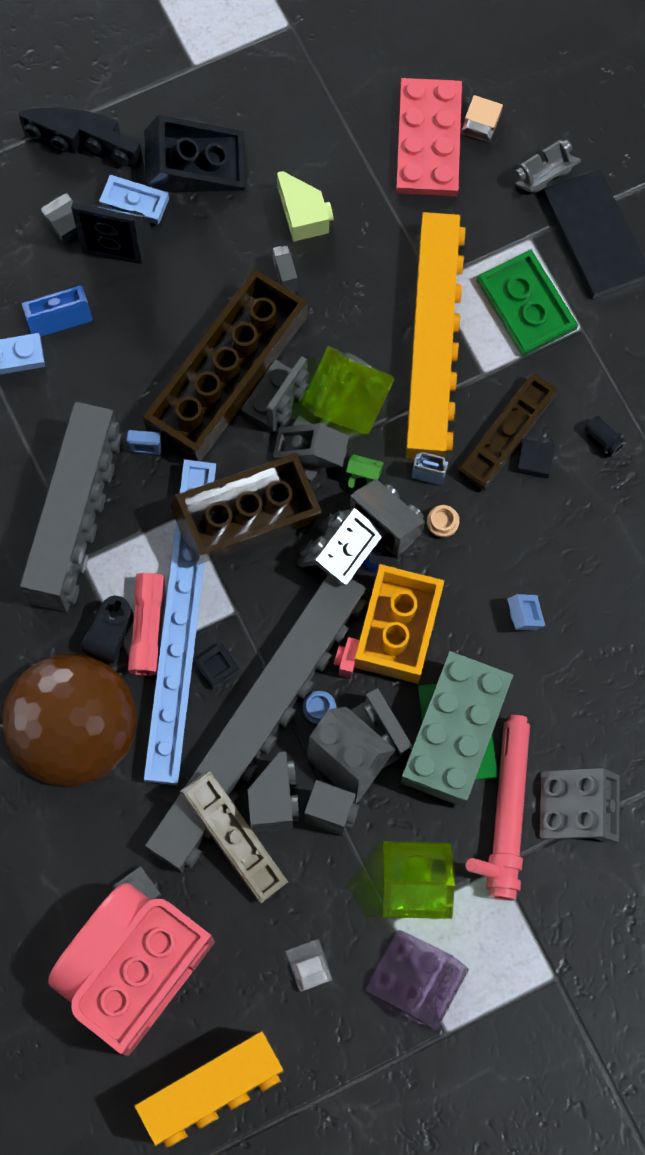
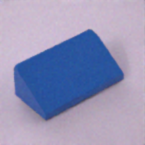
M82 286L70 288L22 304L31 334L39 333L40 337L91 322L93 319Z

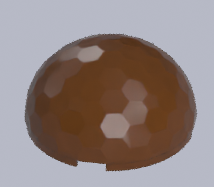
M81 654L54 655L34 664L15 681L5 699L2 715L3 735L14 761L30 776L54 786H83L107 776L129 752L137 727L136 705L125 680L109 665L93 657Z

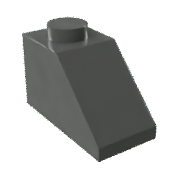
M321 423L279 427L273 459L277 460L297 453L302 465L318 468L343 467L349 435Z

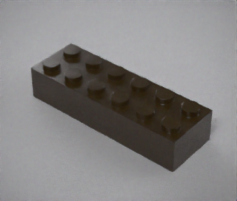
M254 269L143 416L146 431L161 432L163 442L193 461H202L259 384L271 364L279 357L307 319L308 302L257 269Z

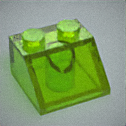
M383 841V917L398 919H452L455 884L451 843Z

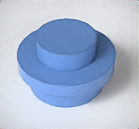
M314 691L303 702V713L307 720L314 724H319L328 710L336 709L334 698L325 691Z

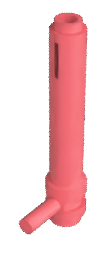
M521 715L507 716V721L503 723L493 852L489 855L488 862L470 858L466 862V869L469 872L487 876L486 889L489 890V898L506 901L516 900L517 892H520L521 880L518 879V872L522 871L523 858L520 857L530 735V724L527 723V717Z

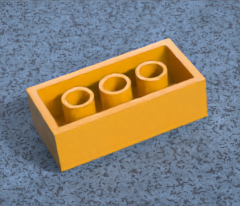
M260 1032L135 1105V1108L155 1146L164 1143L166 1148L188 1137L185 1130L194 1124L197 1125L198 1129H201L217 1120L219 1116L216 1112L228 1105L230 1110H234L249 1101L250 1098L247 1093L260 1087L261 1091L264 1092L280 1083L281 1080L278 1075L283 1073L284 1070L263 1032Z

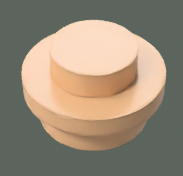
M439 505L429 512L427 527L435 536L449 537L458 529L459 516L452 507Z

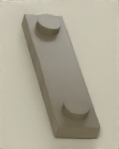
M206 771L180 791L258 902H264L288 883L211 771Z

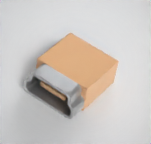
M474 95L461 133L490 142L503 104Z

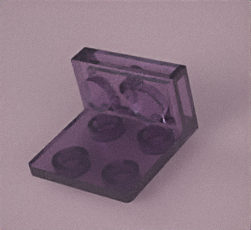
M398 930L366 990L370 994L412 1015L425 1026L437 1031L469 968L453 955L402 930Z

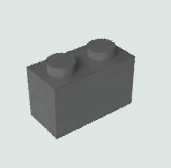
M316 780L304 813V823L343 836L346 828L353 829L358 814L359 805L354 804L355 793Z

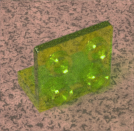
M327 346L302 404L314 416L368 435L392 386L394 377L351 360L340 350Z

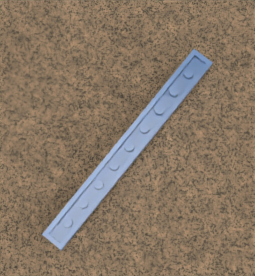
M184 459L180 493L214 482L216 463ZM177 522L144 782L178 786L204 563L197 566L194 565Z

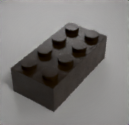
M297 453L175 495L170 505L195 566L313 524L322 513Z

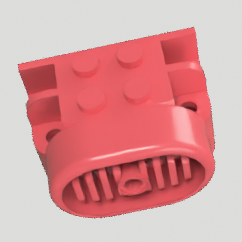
M123 883L113 890L68 945L53 967L48 983L51 988L72 1004V1012L77 1020L120 1054L130 1056L215 944V941L211 934L169 902L163 899L151 900L130 883Z

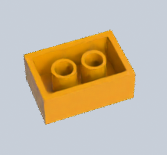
M380 564L356 652L354 668L419 684L445 580Z

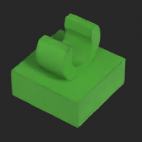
M353 454L349 459L346 471L352 474L348 481L349 487L353 488L356 479L360 477L364 478L367 484L376 479L378 480L384 462Z

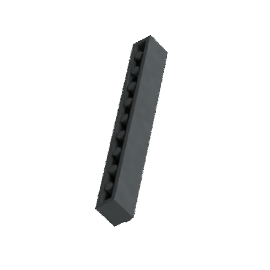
M329 575L326 577L186 786L206 771H211L232 803H236L240 796L236 792L243 780L248 783L259 767L255 762L261 753L267 755L277 740V737L274 736L280 725L284 727L288 725L296 711L292 708L299 697L305 699L314 685L311 678L317 670L322 672L332 658L329 651L335 642L340 645L350 631L347 624L353 615L358 618L368 604V601L365 600L367 588L353 579H350L347 585L341 586ZM181 793L145 846L148 851L182 873L186 866L190 869L194 866L202 853L198 849L205 837L210 840L212 836Z

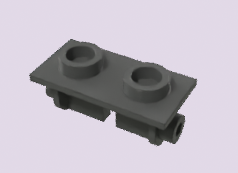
M558 140L542 150L545 162H542L540 155L536 154L518 165L515 175L519 181L515 185L529 192L539 191L547 185V182L555 177L569 173L573 166L581 162V159L570 155L569 152L572 151V146L568 140Z

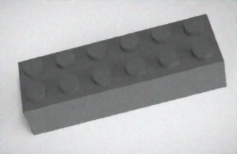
M76 401L74 403L20 585L31 605L68 613L70 604H75L77 601L79 585H76L79 573L83 574L85 572L88 562V554H85L88 542L93 543L97 530V524H94L97 512L101 513L106 498V495L102 493L105 482H111L114 472V464L111 463L114 452L119 453L122 445L123 435L119 434L120 424L116 422L114 411L111 409Z

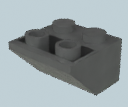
M279 752L248 789L250 822L254 834L293 831V821H299L297 795H290V788L296 787L294 761H287L286 752Z

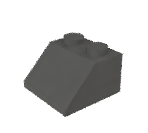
M376 479L351 495L350 509L355 508L384 532V535L378 542L398 558L423 532L425 525L424 516L415 506L411 504L407 506L399 499L398 492L387 483L383 485Z
M347 707L328 710L310 735L307 760L338 788L355 793L354 802L357 803L395 749Z

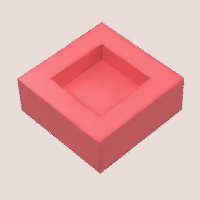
M348 637L345 647L339 645L334 665L340 666L338 676L351 679L360 640Z

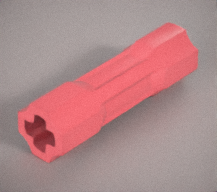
M145 572L136 574L133 636L128 665L130 674L157 675L160 615L165 584L164 575Z

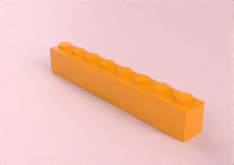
M426 212L422 214L406 459L415 460L416 454L421 452L445 458L446 451H452L453 432L447 431L448 421H454L455 402H449L450 391H456L457 372H451L452 362H457L459 343L453 342V332H459L460 313H455V303H461L462 284H456L457 274L462 275L464 262V256L458 255V246H464L465 227H460V215Z

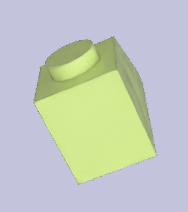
M284 171L278 172L277 188L293 242L329 233V221L334 219L330 202L324 203L322 192Z

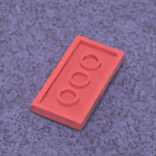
M401 78L396 194L458 196L462 81Z

